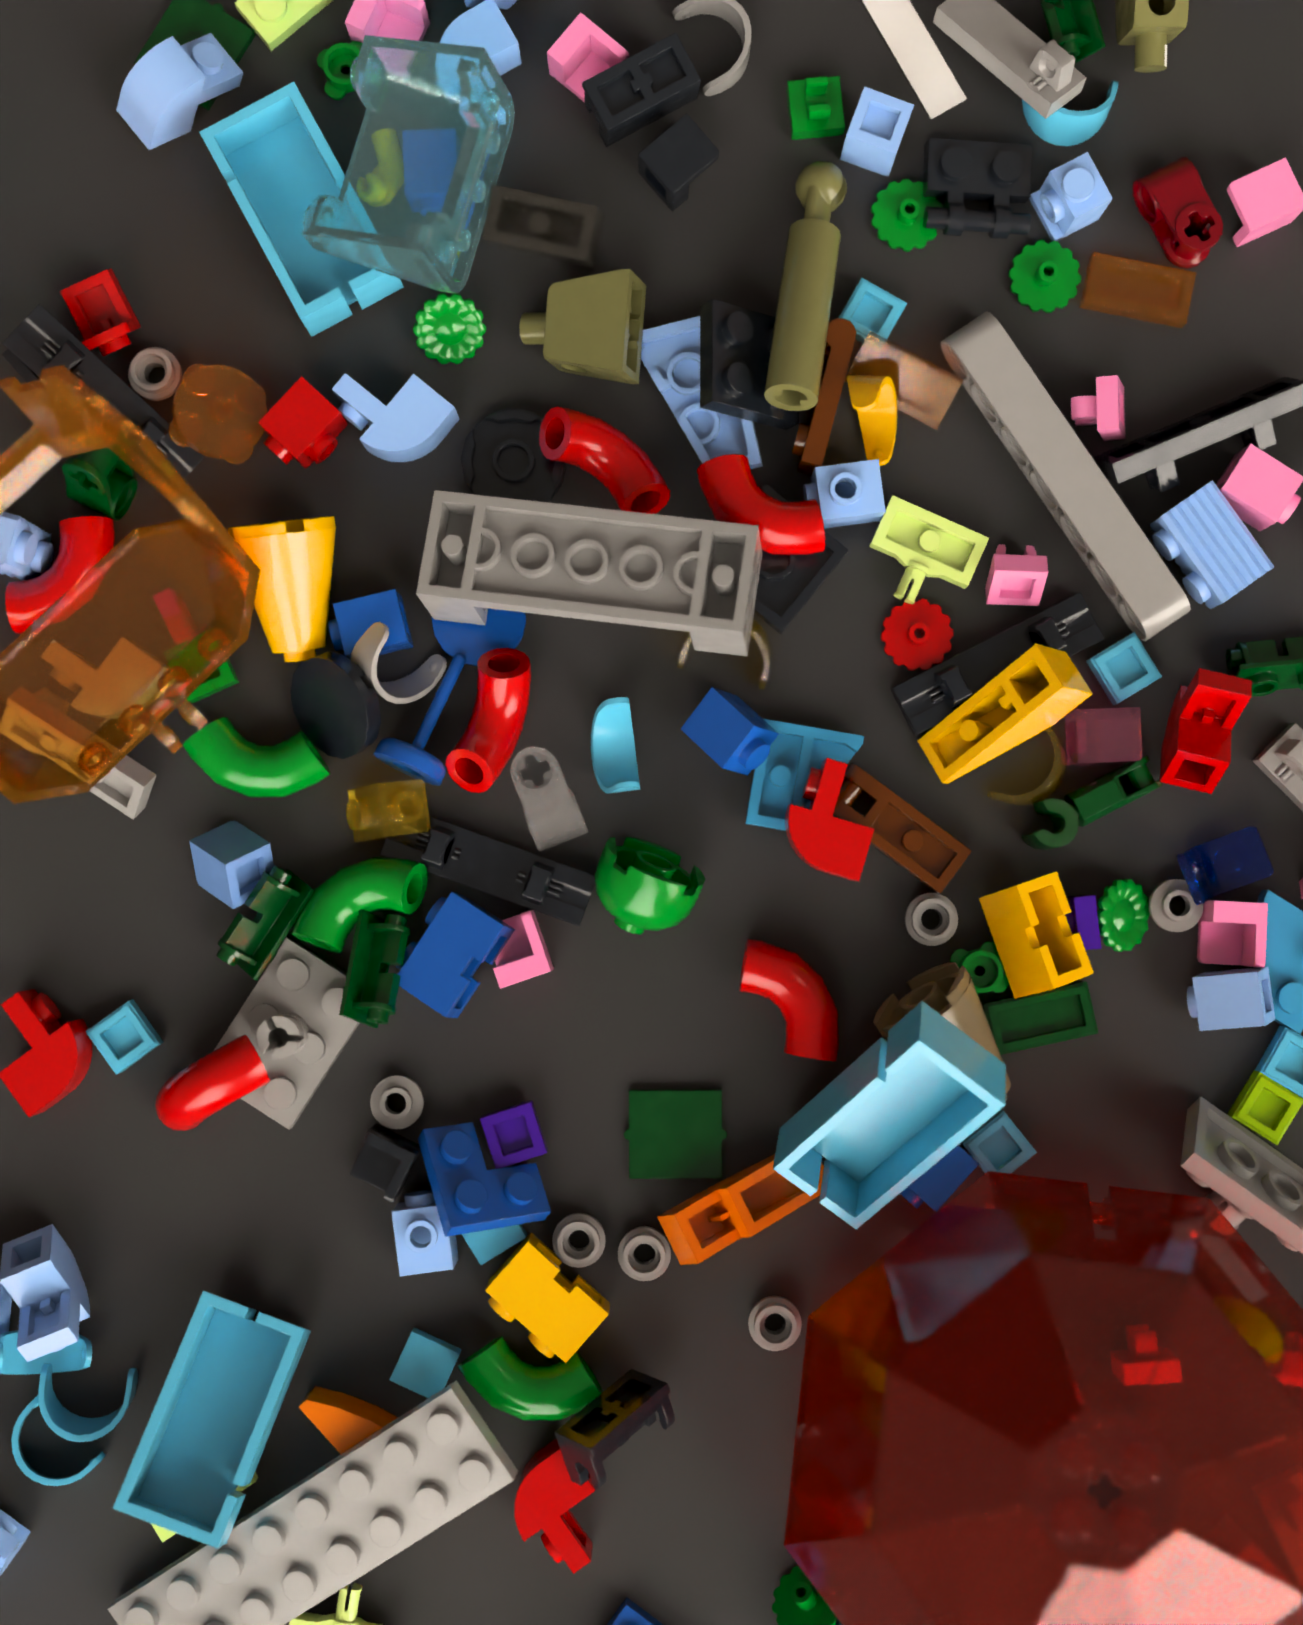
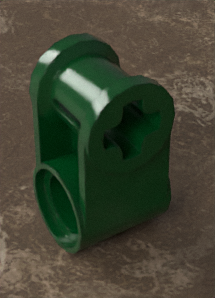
M103 424L91 425L86 431V443L75 458L67 459L62 465V472L67 486V497L114 521H119L128 512L138 488L132 459L133 449L120 433Z

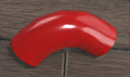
M557 406L551 408L545 414L539 431V445L541 452L547 459L577 466L593 475L610 491L621 511L656 514L666 506L670 499V490L664 478L648 455L625 433L602 419L569 408Z
M730 454L715 457L698 467L697 474L700 487L715 519L722 522L758 525L762 551L772 555H809L825 550L824 524L819 505L815 499L781 501L768 496L757 486L751 473L748 457L744 455Z
M82 516L67 518L59 522V553L52 566L38 577L25 581L9 582L6 586L5 605L7 617L12 630L16 634L33 633L67 623L95 601L111 572L115 541L113 519L101 516Z
M496 648L485 652L477 662V695L472 715L464 734L446 758L447 772L452 780L469 792H485L493 785L512 757L522 733L529 705L531 663L530 658L524 652L517 649Z
M747 939L741 968L739 991L768 998L780 1009L786 1022L784 1053L817 1060L837 1061L839 1048L838 1011L823 977L797 953L764 941Z
M244 1034L190 1064L166 1081L157 1094L155 1108L158 1118L165 1126L177 1131H187L197 1127L204 1119L227 1105L268 1084L270 1079L253 1044L247 1035Z

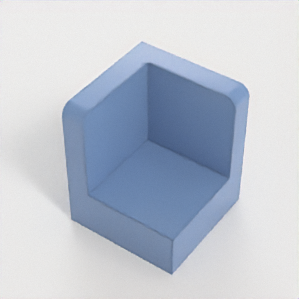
M229 821L189 840L198 885L232 909L245 904V901L262 877V873L264 871L270 873L274 866L270 842L237 821Z

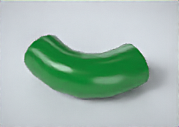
M223 717L198 730L183 744L190 758L217 785L247 797H286L317 784L331 774L330 769L318 750L302 731L276 745H258L247 741L234 728L228 717Z
M372 857L342 867L315 889L314 894L296 920L291 934L313 946L341 953L348 935L357 923L359 910H364L368 913L379 910H393L409 915L414 913L420 906L426 892L428 881L427 868L422 863L408 859Z
M503 1336L487 1343L457 1366L466 1381L490 1406L522 1420H562L580 1412L604 1392L593 1371L579 1352H575L566 1363L561 1361L552 1366H533L521 1361L510 1349Z

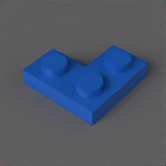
M473 1122L422 1130L418 1137V1142L445 1237L544 1221L550 1214L551 1209L536 1163L487 1170Z

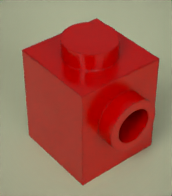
M302 376L258 422L269 435L263 444L284 464L287 465L294 458L305 469L313 462L320 464L327 459L338 444L336 437L348 426L342 413Z

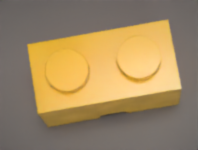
M1057 871L979 898L1015 999L1056 989L1094 974L1080 934H1072L1065 914L1072 911Z
M531 1232L489 1279L485 1289L491 1296L488 1303L506 1321L512 1322L516 1318L531 1332L528 1335L529 1341L543 1355L552 1358L556 1354L566 1363L609 1315L610 1302L580 1275L570 1282L560 1273L561 1268L559 1266L562 1261Z

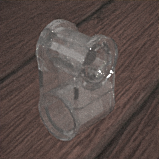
M535 746L525 748L517 753L511 764V778L522 803V811L539 852L589 833L572 789H569L560 764L554 754L544 748ZM531 756H534L540 763H549L550 770L543 774L545 783L541 786H537L536 782L532 779L524 780L521 772L528 768L527 759Z

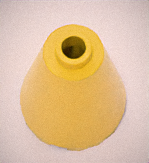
M334 516L228 528L229 542L272 653H283L284 662L306 661L316 657L315 649L326 646L336 533Z

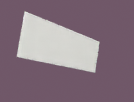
M862 0L931 119L967 99L910 0Z

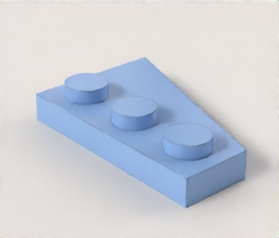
M700 316L643 330L641 360L702 464L715 457L740 454L748 457L750 469L763 467L753 421L700 408Z

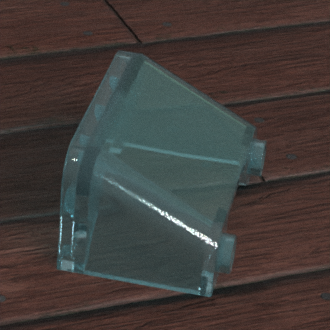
M365 35L359 56L354 59L350 71L352 87L357 91L361 102L366 107L364 118L339 197L319 195L312 205L307 207L303 219L304 229L302 235L317 251L435 291L460 293L465 287L512 135L515 112L511 94L485 48Z

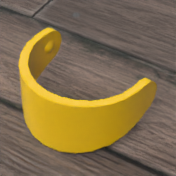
M847 375L850 399L853 408L857 410L867 460L879 459V466H883L891 460L897 430V399L893 381L889 376Z

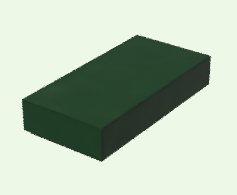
M1087 981L1066 984L1056 989L1017 999L1014 996L981 1003L1000 1055L1099 1034Z

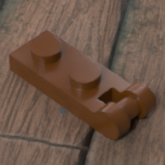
M837 318L829 323L824 355L826 365L821 376L818 402L814 406L810 425L799 423L791 453L801 456L797 472L812 475L815 467L822 466L856 339L854 325L844 318Z
M850 763L845 772V780L840 789L833 817L874 828L870 844L933 891L941 894L972 851L866 771ZM862 792L874 800V803L864 816L851 807Z

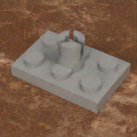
M287 937L284 940L275 958L268 965L214 1049L216 1050L244 1034L247 1035L267 1071L270 1082L240 1099L289 1130L295 1125L359 1025V1022L339 1015L347 973L291 937Z
M1200 1096L1187 1109L1180 1167L1185 1169L1188 1176L1195 1183L1214 1190L1211 1194L1206 1195L1198 1204L1202 1218L1206 1219L1214 1212L1218 1213L1219 1215L1209 1226L1220 1234L1227 1236L1233 1234L1239 1228V1224L1246 1218L1255 1219L1272 1231L1286 1248L1295 1252L1300 1251L1303 1254V1169Z

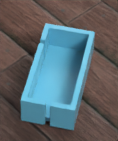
M294 81L199 132L311 337L352 316L353 314L348 305L358 301L363 310L404 288L393 262Z
M921 1001L889 1030L888 1042L881 1037L780 1127L773 1169L809 1196H812L818 1191L822 1156L826 1158L824 1161L819 1203L857 1230L1006 1105V1064Z
M203 1291L112 1509L217 1549L225 1545L246 1494L236 1491L238 1486L243 1487L251 1484L311 1330L259 1312L256 1321H253L256 1309Z

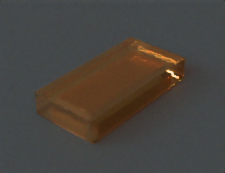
M1093 252L1089 258L1080 308L1182 328L1187 323L1196 272Z
M872 331L868 333L847 374L889 376L895 387L897 409L936 430L963 382V379Z

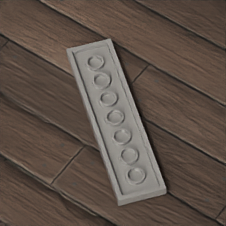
M454 1381L236 1521L225 1545L217 1549L204 1543L200 1544L116 1598L108 1608V1611L118 1625H285L514 1481L518 1470L457 1381Z

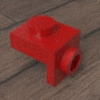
M112 268L60 290L84 338V341L81 343L89 350L98 347L104 357L132 344L127 334L141 328V325Z

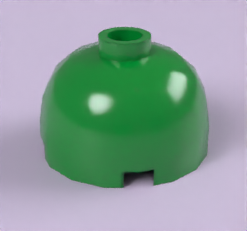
M610 837L605 844L595 874L596 892L605 909L615 916L614 923L619 928L633 934H643L645 930L659 931L678 925L689 915L706 880L702 871L694 865L689 874L678 866L682 856L654 843L626 837L623 846H617L615 837Z

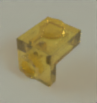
M421 779L375 783L348 790L349 801L346 807V817L350 828L353 830L354 843L374 841L399 835L425 833L430 830L425 783Z

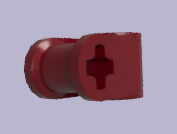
M1181 157L1134 181L1132 191L1135 204L1142 217L1149 223L1166 258L1179 268H1192L1202 263L1211 248L1219 241L1223 233V222L1221 215L1217 212L1205 191L1201 177L1193 163L1188 158Z

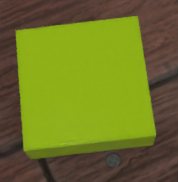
M1254 1070L1227 1115L1269 1142L1278 1145L1301 1108L1303 1099L1261 1072Z

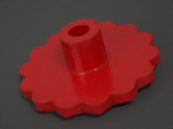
M920 599L914 604L904 602L902 606L893 607L891 609V616L886 617L883 621L885 630L881 633L880 638L885 643L884 652L886 655L893 657L895 665H904L909 671H914L917 668L924 671L930 669L932 664H940L944 660V654L950 652L952 648L950 639L954 636V630L949 626L950 617L942 613L940 605H930L926 599Z

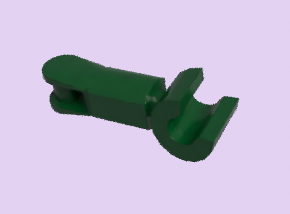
M1148 755L1142 756L1065 795L1064 801L1051 798L1033 803L1037 814L1047 815L1052 819L1054 824L1053 830L1049 832L1041 829L1030 832L1021 838L1027 845L1038 850L1065 846L1075 838L1078 826L1084 827L1150 793L1163 784L1160 782V779L1154 781L1146 765L1150 759ZM1126 773L1135 791L1127 795L1118 780V777Z

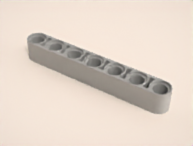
M986 311L942 340L940 346L948 364L1130 630L1135 632L1140 640L1147 641L1189 613L1191 607L1183 589L996 317Z

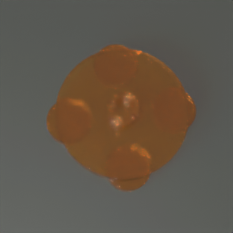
M193 364L184 372L182 382L175 392L172 404L173 420L168 428L169 436L178 446L191 447L207 457L225 459L232 464H242L251 457L254 449L253 446L259 441L264 432V429L258 422L267 413L266 393L249 376L233 367Z

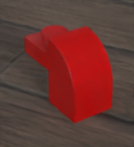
M1199 668L1188 687L1180 686L1169 714L1162 744L1160 782L1212 794L1231 763L1232 728L1252 697V680Z
M826 758L822 761L820 769L810 768L802 798L811 800L809 809L793 804L787 806L785 814L786 834L795 853L810 867L837 877L859 881L874 828L833 817L848 764Z
M35 989L19 991L1 1004L32 1047V1049L0 1071V1079L28 1117L47 1111L76 1089L89 1070L93 1052L92 1040L86 1033L88 1027L84 1020L70 1021L61 1026L58 1022V1019L61 1018V1013L56 1004L45 993L41 992L38 994Z
M556 1438L535 1453L526 1464L518 1485L514 1515L517 1529L523 1541H526L542 1529L544 1533L541 1534V1539L550 1556L557 1563L564 1560L574 1574L591 1562L593 1543L569 1509L592 1494L596 1489L591 1482L590 1473H588L589 1479L582 1485L571 1481Z

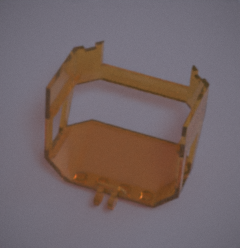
M63 365L43 369L40 380L21 384L15 376L0 380V388L34 424L31 429L0 456V515L61 458L108 447L171 501L186 518L133 529L0 653V793L14 804L89 792L151 732L175 754L183 745L179 742V737L168 726H163L161 722L175 708L179 710V714L191 726H196L199 730L208 722L186 698L248 640L260 569L147 435Z

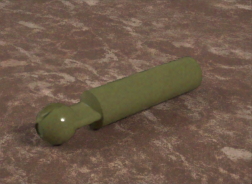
M816 161L806 166L798 176L795 188L797 197L805 208L804 217L791 224L786 243L764 396L771 405L788 411L809 410L816 406L819 398L841 240L840 230L830 223L831 212L843 203L847 193L846 179L842 175L841 170L832 162Z

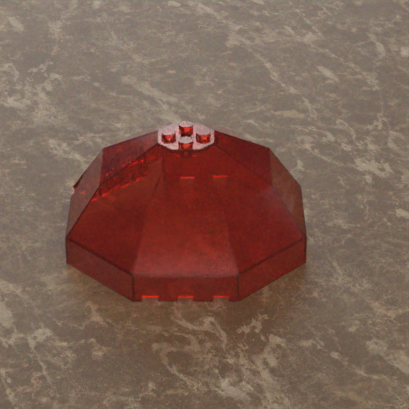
M987 1171L942 1209L934 1212L808 1314L784 1546L843 1625H1303V1309L1210 1198L1109 1186L1108 1197L1103 1199V1203L1090 1201L1087 1183ZM1093 1224L1101 1225L1102 1231H1114L1116 1240L1095 1238ZM1101 1472L1111 1473L1112 1483L1121 1487L1119 1499H1111L1107 1508H1099L1097 1498L1087 1494L1088 1483L1099 1482Z

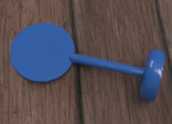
M488 608L486 625L434 620L432 617L434 636L443 651L453 659L412 744L396 738L386 737L378 743L373 755L406 775L432 785L440 786L446 774V767L441 760L424 750L464 664L477 666L481 655L496 648L516 649L523 639L526 626V616L523 612Z

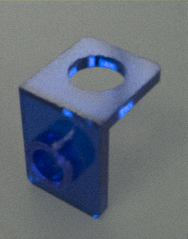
M1249 826L1194 846L1176 856L1196 905L1207 902L1213 896L1270 877L1274 873L1268 853L1255 826Z

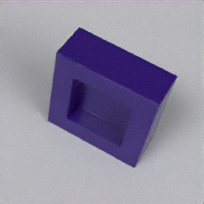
M1095 895L1066 897L1072 912L1065 915L1072 934H1080L1085 950L1102 949Z
M532 1100L480 1117L496 1169L548 1152Z

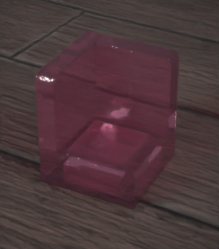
M1140 707L1076 709L1065 716L1067 766H1083L1107 762H1135L1142 759Z

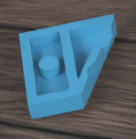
M764 719L779 735L770 745V752L766 760L754 769L745 824L786 831L785 814L788 805L793 804L809 809L811 800L802 798L810 768L820 769L822 761L826 758L848 764L863 745L864 736Z
M1262 890L1258 896L1257 903H1268L1265 967L1269 969L1275 1013L1274 1021L1301 1034L1303 1031V911L1270 890Z

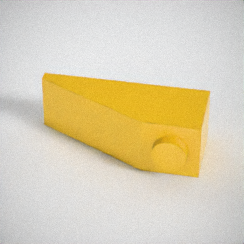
M1035 644L923 735L917 742L941 782L949 784L1052 727L1093 693L1065 651Z

